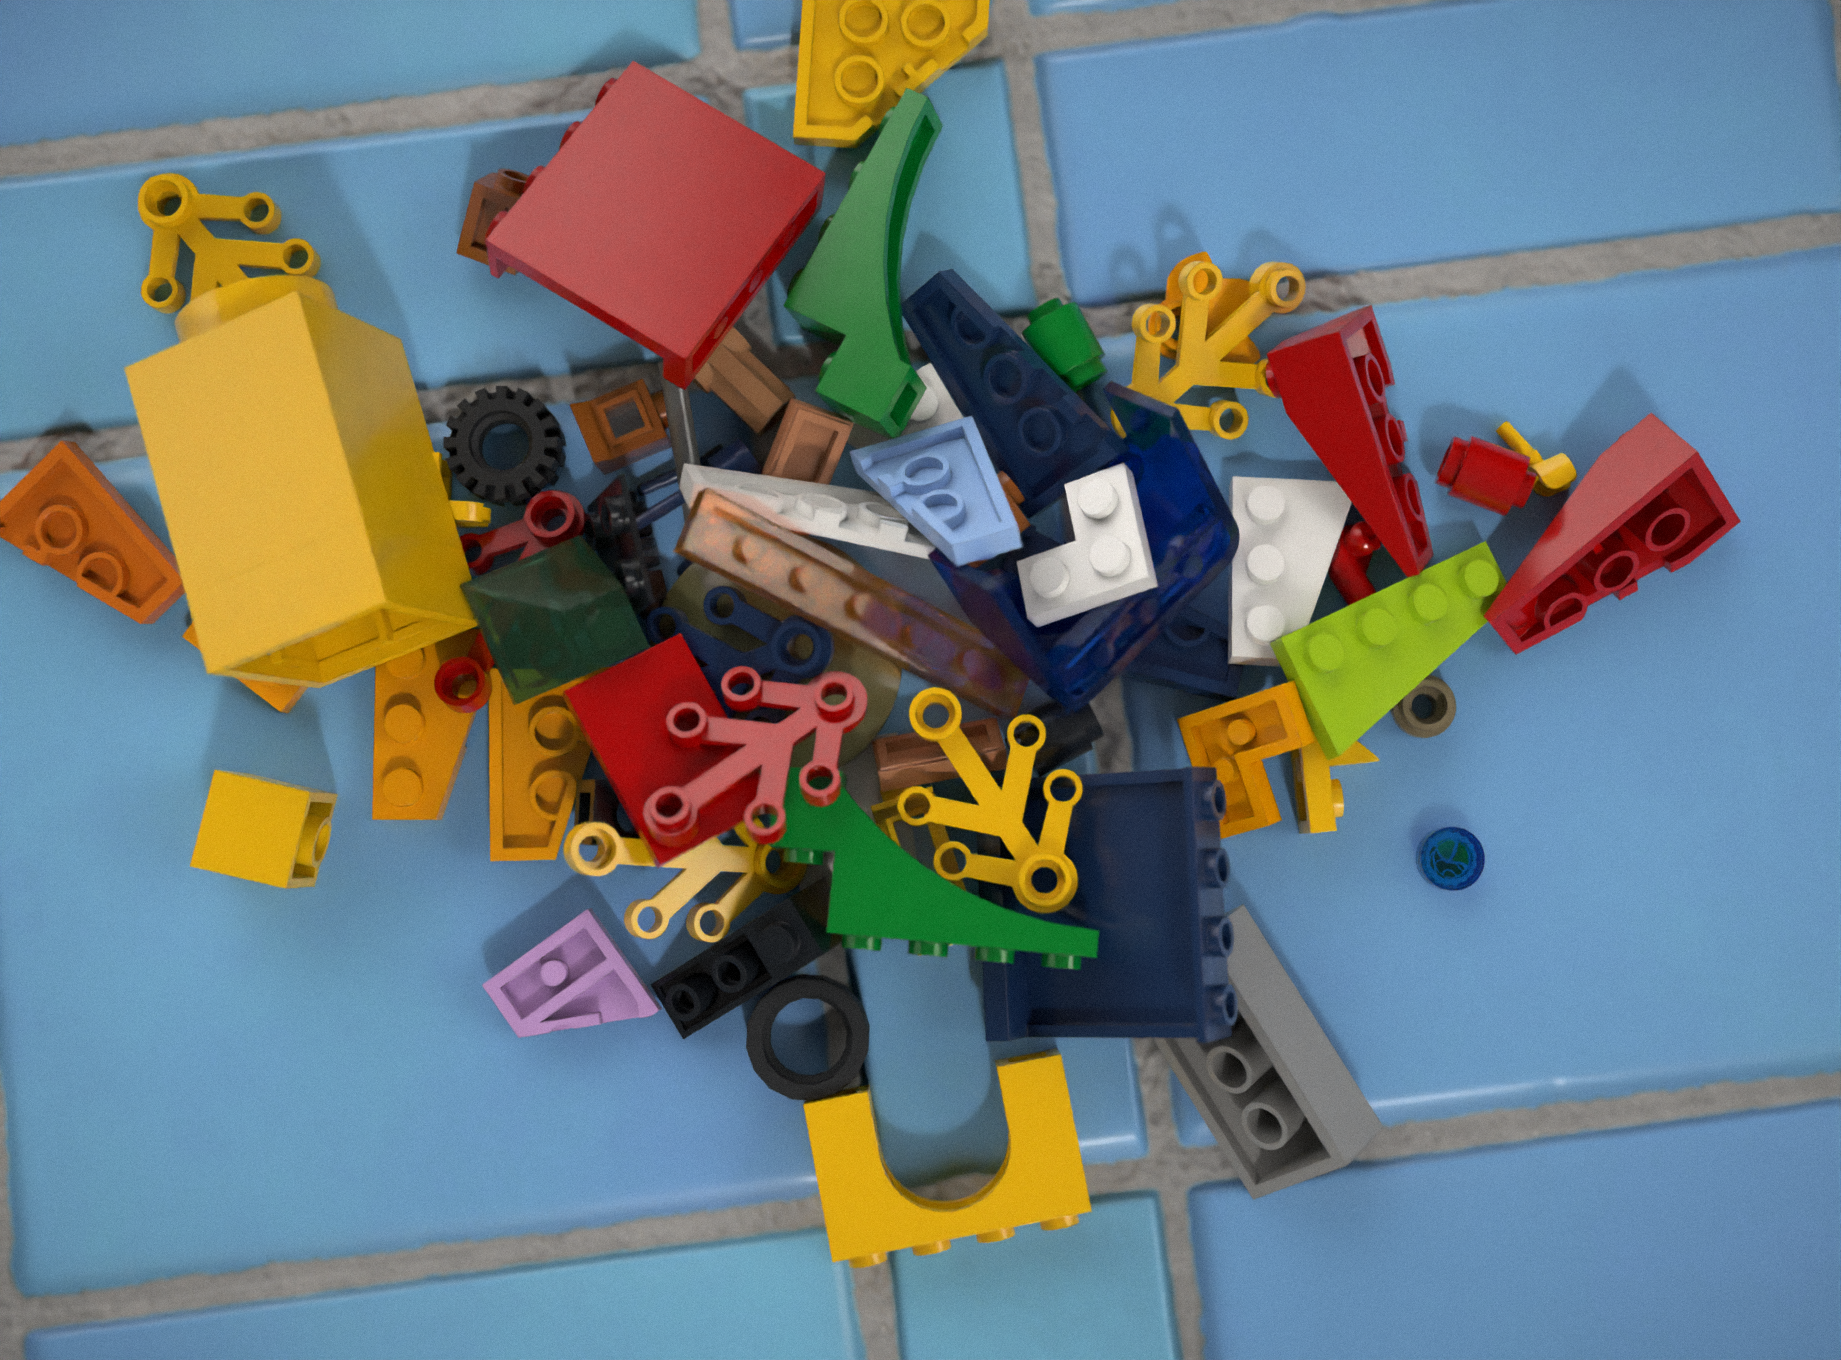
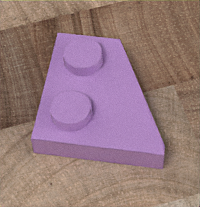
M592 908L582 912L482 984L518 1038L570 1028L595 1026L637 1017H649L662 1009Z

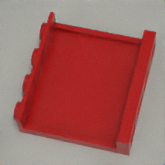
M632 61L618 79L610 78L603 85L597 96L595 107L582 123L575 121L569 126L562 137L559 151L547 166L540 165L532 171L525 182L522 196L509 212L503 210L491 221L485 235L490 274L499 279L510 266L661 356L663 358V378L685 391L821 210L826 173L637 62Z

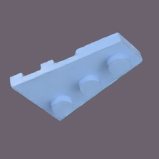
M972 416L849 451L855 472L956 566L977 560H987L1000 553L1022 547L1018 525Z

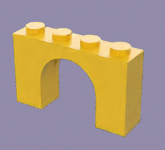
M1054 1048L995 1060L1008 1128L1006 1154L998 1172L983 1188L969 1196L956 1200H933L917 1195L903 1186L892 1174L881 1148L870 1085L844 1089L839 1093L817 1101L805 1100L803 1106L832 1262L848 1260L850 1268L869 1267L885 1262L887 1260L886 1252L912 1247L913 1255H930L950 1249L952 1247L950 1239L976 1235L978 1243L997 1242L1013 1237L1015 1235L1014 1227L1040 1222L1041 1230L1063 1229L1078 1224V1214L1092 1212L1062 1056L1059 1050Z

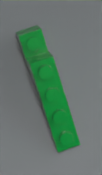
M908 88L904 91L897 106L890 108L883 117L876 143L866 160L861 161L854 168L849 180L847 194L836 213L830 215L824 221L818 235V245L805 268L798 270L791 279L787 291V299L783 305L803 330L839 346L838 351L831 353L824 361L819 373V384L815 392L833 412L849 417L853 422L888 439L901 436L927 389L910 363L902 322L900 279L903 241L911 202L924 164L943 127L928 96Z
M790 767L783 805L787 822L786 832L780 840L768 844V846L784 849L783 861L791 863L823 865L824 853L834 854L827 933L843 934L841 947L881 951L882 938L909 940L908 954L947 957L949 944L975 946L974 960L1014 963L1015 950L1042 953L1041 966L1081 970L1082 956L1097 958L1099 930L1050 923L1004 909L960 889L919 863L893 842L872 821L846 790L847 776L843 771H839L841 792L836 801L827 806H814L808 803L801 793L799 778L803 768ZM825 776L815 777L809 782V786L815 790H824L832 784V780ZM772 814L770 820V827H772L778 820V818Z

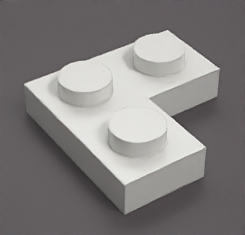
M1125 463L1064 484L1076 540L1017 561L1027 619L1037 628L1158 586L1134 476Z

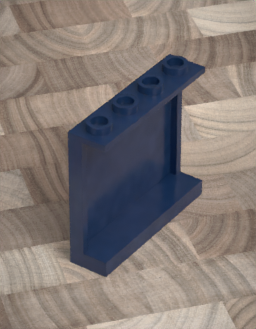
M1182 767L1183 769L1078 775L1083 785V792L1080 800L1072 808L1064 854L1073 862L1076 868L1078 884L1072 900L1064 908L1056 912L1037 913L1031 911L1018 901L1012 887L978 880L979 897L1004 909L1050 923L1099 930L1097 958L1082 956L1081 970L1041 966L1042 953L1015 950L1014 963L982 961L986 1041H1013L1026 1037L1197 1038V1043H1208L1231 1036V1026L1235 1023L1237 1017L1238 1002L1236 991L1228 982L1227 957L1231 955L1233 950L1234 932L1231 920L1228 916H1225L1223 888H1226L1229 883L1230 862L1226 850L1221 848L1220 820L1224 818L1226 812V793L1222 782L1217 780V767ZM1047 777L1031 778L1022 823L1037 845L1039 844L1048 808V803L1043 796V784ZM1059 777L1052 781L1050 792L1056 800L1064 802L1074 796L1075 786L1070 779ZM994 779L1002 791L1004 779ZM976 832L977 855L1015 860L999 836ZM1039 868L1032 875V885L1038 892L1049 893L1055 889L1057 877L1051 869Z

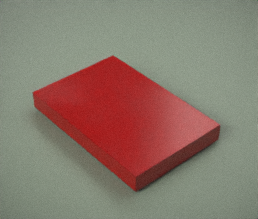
M681 633L564 690L562 697L657 869L745 822V810L757 797L760 781L759 772L699 811V831L688 843L676 847L664 846L656 842L648 832L644 818V806L648 798L655 791L669 786L683 788L741 749L709 744H700L694 748H683L671 740L667 727V716L670 710L680 703H696L704 709L706 716L728 718ZM685 719L678 724L677 729L683 732L692 731L699 725V722L694 719ZM670 804L661 808L659 814L667 818L674 817L681 812L683 807L680 804Z

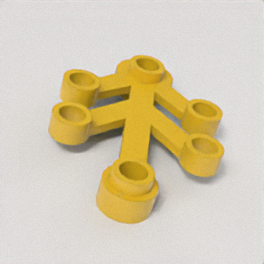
M175 173L155 175L149 178L139 191V215L142 221L153 230L149 275L142 282L141 296L149 306L160 313L169 314L176 312L185 302V288L175 278L181 238L195 253L190 302L220 287V284L224 286L250 279L240 267L283 270L288 275L311 278L320 269L321 259L318 252L303 239L292 238L284 243L215 238L201 222H242L256 234H269L280 225L282 214L279 206L265 193L251 192L244 197L200 194L197 187L189 179ZM173 198H180L181 205L179 209L170 216L165 215L164 208L166 203ZM262 204L268 205L269 212L264 220L260 222L251 221V213L255 207ZM297 251H307L308 259L305 265L296 269L291 268L290 259L292 255ZM170 283L172 292L169 298L165 301L157 302L155 299L157 288L162 284Z
M1202 261L1188 263L1181 270L1178 280L1179 288L1183 293L1176 363L1160 379L1161 343L1167 341L1173 335L1176 327L1175 316L1164 305L1149 303L1140 306L1132 318V329L1136 335L1132 382L1118 392L1112 402L1110 411L1111 424L1116 434L1122 440L1139 446L1157 442L1169 428L1209 431L1214 436L1228 440L1240 437L1245 432L1249 421L1248 413L1240 403L1218 400L1211 404L1210 407L1174 402L1193 385L1254 389L1261 395L1276 398L1266 385V364L1269 362L1268 358L1260 360L1257 364L1220 360L1272 313H1288L1301 303L1305 294L1306 284L1302 272L1295 265L1286 262H1267L1260 265L1250 278V298L1206 337L1209 301L1219 294L1223 284V277L1220 269L1213 263ZM1203 269L1208 276L1207 287L1198 293L1193 286V278L1199 270ZM1285 276L1289 281V291L1287 296L1281 300L1277 295L1276 286L1278 281ZM1156 311L1161 318V327L1156 334L1150 335L1146 329V320L1151 313ZM1148 403L1152 410L1151 418L1146 424L1140 426L1136 419L1137 410L1142 404ZM1230 408L1233 412L1234 420L1230 428L1223 431L1219 423L1220 416L1226 409Z
M939 687L927 688L918 693L912 700L909 708V719L912 728L921 738L930 742H938L979 805L936 797L924 787L913 786L904 790L899 796L897 810L900 817L905 823L915 827L924 826L931 822L999 836L1015 859L1009 860L971 854L964 844L957 841H949L939 846L933 857V865L938 875L947 881H959L967 877L1010 886L1013 888L1018 901L1027 909L1037 913H1052L1064 908L1074 897L1078 884L1076 868L1073 862L1064 854L1072 808L1082 796L1083 785L1079 776L1068 769H1058L1047 776L1043 784V796L1048 803V808L1039 844L1037 845L1022 823L1035 755L1042 748L1046 739V728L1043 722L1031 714L1019 715L1010 722L1007 729V741L1010 746V752L1001 791L959 727L962 721V710L956 696L950 691ZM932 705H941L949 713L948 721L940 728L929 727L923 720L925 710ZM1022 723L1034 725L1039 732L1038 741L1029 747L1019 745L1014 738V730L1018 725ZM1066 777L1073 782L1075 794L1070 800L1062 802L1052 796L1050 785L1056 778ZM915 794L925 796L930 802L929 812L920 819L911 818L905 812L906 800ZM949 849H958L966 857L964 869L957 874L945 872L940 864L942 854ZM1049 868L1056 874L1057 885L1053 891L1040 893L1035 890L1031 879L1037 869Z
M757 817L753 824L759 828H766ZM744 822L733 829L746 847L723 845L716 837L662 866L683 869L651 899H637L627 907L624 914L625 927L635 937L655 939L665 932L669 919L721 871L742 872L743 874L715 903H698L690 909L686 917L687 930L694 939L710 943L720 941L728 933L730 923L763 892L783 894L794 889L802 880L807 864L784 862V849H776L768 846V844H759L753 841L746 831ZM581 823L568 833L564 841L563 852L567 864L575 872L582 875H606L613 871L618 864L656 867L641 839L620 838L617 831L605 823ZM587 836L593 837L598 845V852L590 861H585L579 852L580 843ZM772 850L777 851L781 859L780 867L774 873L768 871L765 863L767 855ZM650 907L654 911L655 922L649 930L643 931L638 925V915L642 909ZM711 910L716 917V926L711 933L705 934L700 928V920L705 912Z

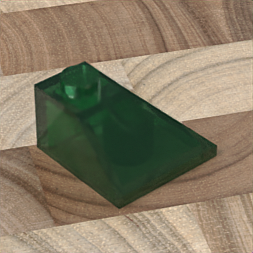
M581 535L460 585L513 705L649 647L623 586Z

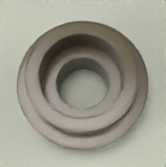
M1428 675L1391 709V714L1396 725L1404 733L1416 738H1430L1441 734L1451 725L1456 713V700L1452 690L1443 680ZM1417 695H1423L1431 702V713L1425 719L1417 717L1412 710V701Z

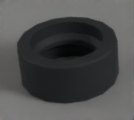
M800 974L777 983L757 1002L747 1023L746 1049L753 1070L771 1090L792 1100L817 1101L839 1093L858 1075L869 1049L870 1025L862 1003L846 985L825 975ZM802 998L819 999L831 1005L842 1017L847 1031L846 1047L840 1060L829 1070L815 1075L798 1074L785 1068L776 1058L770 1042L771 1026L777 1014L788 1003Z

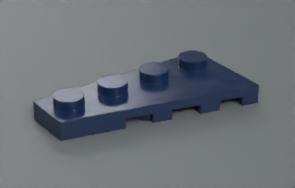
M953 269L936 273L901 304L904 319L965 417H973L984 446L999 472L1003 471L1024 496L1025 501L1020 505L1028 518L1043 513L1065 497L1066 490L1064 484L1101 471L1130 450L1104 421Z

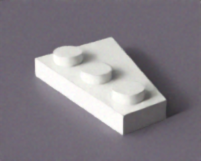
M1232 477L1229 485L1228 664L1281 667L1270 643L1310 623L1352 504L1336 481Z

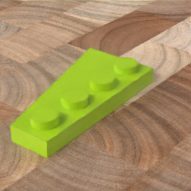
M1486 541L1423 570L1419 575L1399 581L1270 643L1288 682L1295 680L1308 722L1327 760L1339 757L1488 622L1484 614L1507 582Z

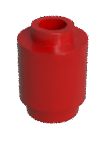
M1454 436L1440 464L1435 484L1448 488L1447 495L1506 516L1512 506L1520 509L1524 507L1533 489L1537 473L1527 470L1530 457L1474 436H1471L1468 441Z

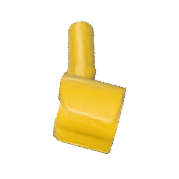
M1508 421L1504 422L1496 430V433L1513 451L1530 457L1528 470L1537 473L1533 486V491L1536 494L1552 496L1568 489L1571 486V482L1576 480V470L1564 453L1543 460L1539 452Z

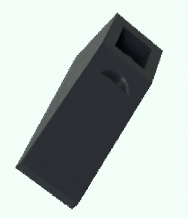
M824 877L651 984V987L683 1039L842 943L843 934L827 933L831 888Z

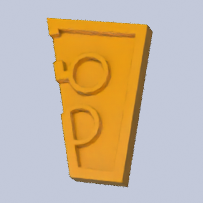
M481 629L466 630L375 666L372 820H442L467 750L465 744L477 711L458 713L450 709L437 696L434 688V678L440 666L447 660L467 656ZM474 680L464 682L458 690V697L467 698L476 690L477 682Z

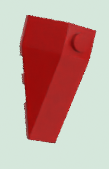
M1369 305L1282 341L1266 353L1269 360L1266 364V378L1272 394L1277 399H1282L1288 417L1407 577L1419 575L1434 556L1418 483L1411 473L1403 474L1401 462L1405 458L1404 442H1407L1408 438L1404 421L1396 420L1388 410L1385 388L1395 385V380L1372 305Z
M1650 413L1632 429L1620 436L1613 445L1597 458L1484 614V617L1506 645L1517 655L1581 621L1587 612L1588 606L1613 593L1621 600L1638 591L1636 580L1663 566L1672 573L1691 563L1741 521L1698 451L1655 415Z

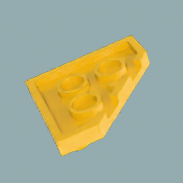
M802 0L793 126L794 145L857 148L880 128L883 117L890 108L897 106L906 88L918 93L923 92L987 37L990 0Z

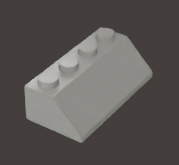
M1242 904L1225 913V916H1228L1231 920L1234 932L1233 950L1231 955L1227 957L1228 982L1234 987L1238 1002L1237 1017L1235 1023L1231 1026V1036L1208 1043H1197V1038L1153 1039L1254 1200L1349 1165L1378 1134L1383 1125L1248 910Z

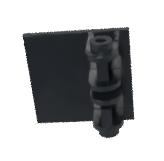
M623 474L618 475L587 507L588 513L584 515L585 538L589 548L592 551H598L603 572L598 577V591L603 598L604 610L606 612L612 611L616 628L622 627L639 613L641 619H647L648 615L654 609L662 607L663 600L667 599L662 569L648 571L649 568L660 564L659 556L644 557L643 551L656 546L655 538L640 539V537L650 536L653 533L651 523L638 531L635 517L647 511V504L645 501H639L637 491L628 490L626 477Z

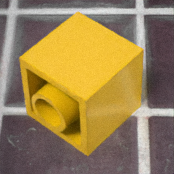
M214 770L190 867L285 889L315 887L319 867L330 841L331 820L338 794L249 773Z

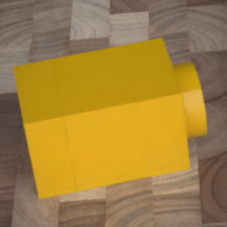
M272 275L250 278L218 287L197 297L178 313L175 320V329L179 344L124 368L207 674L322 688L485 623L440 469L438 471L432 453L434 449L402 340L340 311L334 292L328 284L306 276Z

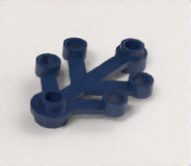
M718 586L707 593L703 603L705 615L711 622L718 625L735 624L767 643V645L742 652L689 624L687 615L676 607H659L654 609L648 615L645 625L648 637L654 643L659 644L669 639L663 636L660 631L661 619L667 614L673 617L676 629L671 637L681 633L693 656L709 664L700 669L712 690L716 691L715 695L728 719H733L737 712L729 708L725 703L721 687L723 676L730 669L746 666L754 669L759 676L775 670L771 681L800 684L801 679L814 678L823 673L830 665L835 650L833 635L829 627L819 618L807 614H796L781 621L748 604L745 595L739 589L728 586ZM724 594H728L734 601V610L727 618L722 617L717 610V602ZM803 634L807 635L813 643V651L806 659L800 658L795 651V642ZM737 684L732 688L731 692L736 695H745L750 684ZM760 706L759 710L748 714L745 720L757 722L764 716L771 723L778 724L784 720L783 717L787 710Z

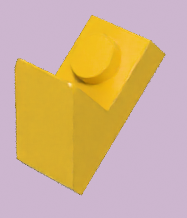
M1311 728L1315 743L1290 751L1299 834L1337 831L1335 818L1343 816L1344 799L1339 779H1331L1329 767L1380 761L1375 754L1360 742L1355 741L1339 757L1327 760Z

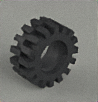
M496 386V392L489 393L485 388L474 392L478 399L469 403L464 398L457 405L462 410L457 419L450 415L446 426L452 430L451 436L443 437V448L449 452L450 457L445 459L449 469L457 475L456 479L482 500L486 499L492 504L504 506L505 503H511L515 507L526 505V498L534 497L543 492L542 489L548 483L554 486L560 478L555 472L558 466L564 467L566 456L562 453V446H566L565 436L558 427L560 424L554 415L538 398H533L529 392L520 388L517 389V392H514L508 386ZM502 424H514L523 428L529 440V449L525 459L518 466L508 470H499L489 466L484 459L482 451L486 435L493 428Z

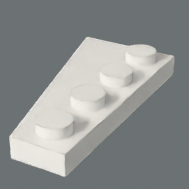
M685 463L683 465L679 489L688 507L695 509V514L705 519L727 522L737 518L760 523L777 530H794L955 565L878 492Z

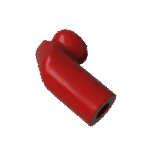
M1360 521L1354 525L1351 524L1344 527L1328 569L1329 578L1347 606L1377 592L1366 576L1373 551L1380 548L1381 541L1366 521Z

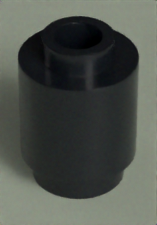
M1080 691L1068 698L1062 693L1024 713L1038 717L1046 728L1044 745L1036 752L1033 770L1038 777H1042L1093 749L1092 742L1104 736L1096 715ZM1022 723L1015 728L1014 738L1019 745L1029 747L1038 741L1039 732L1034 725ZM1006 737L1004 738V741L1007 745L1008 750L1010 751V746L1008 744Z

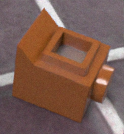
M643 378L592 400L569 404L592 460L604 475L672 447L671 438L667 431L669 427L663 391L661 389L651 393Z

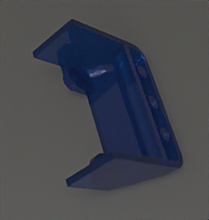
M1110 381L1102 390L1127 435L1122 441L1130 450L1102 470L1125 463L1133 473L1157 587L1037 628L1027 619L1021 582L1017 575L1005 569H993L982 573L968 564L956 566L937 547L927 555L970 622L1046 695L1068 708L1082 707L1092 701L1230 564L1237 552L1240 539L1238 525L1179 409L1113 381Z

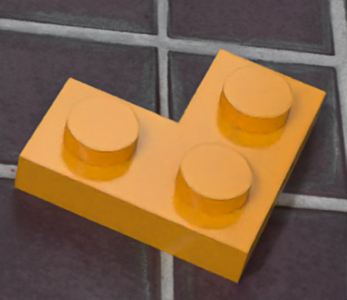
M1295 680L1177 719L1192 767H1217V780H1220L1224 786L1226 812L1224 818L1220 820L1221 839L1266 827L1282 820L1262 759L1315 743Z

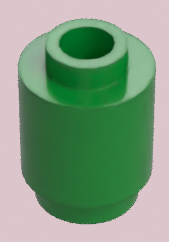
M1059 297L1038 306L1026 316L1030 325L1021 333L1025 342L1075 393L1094 383L1108 372L1101 360L1106 354L1076 302L1063 305Z

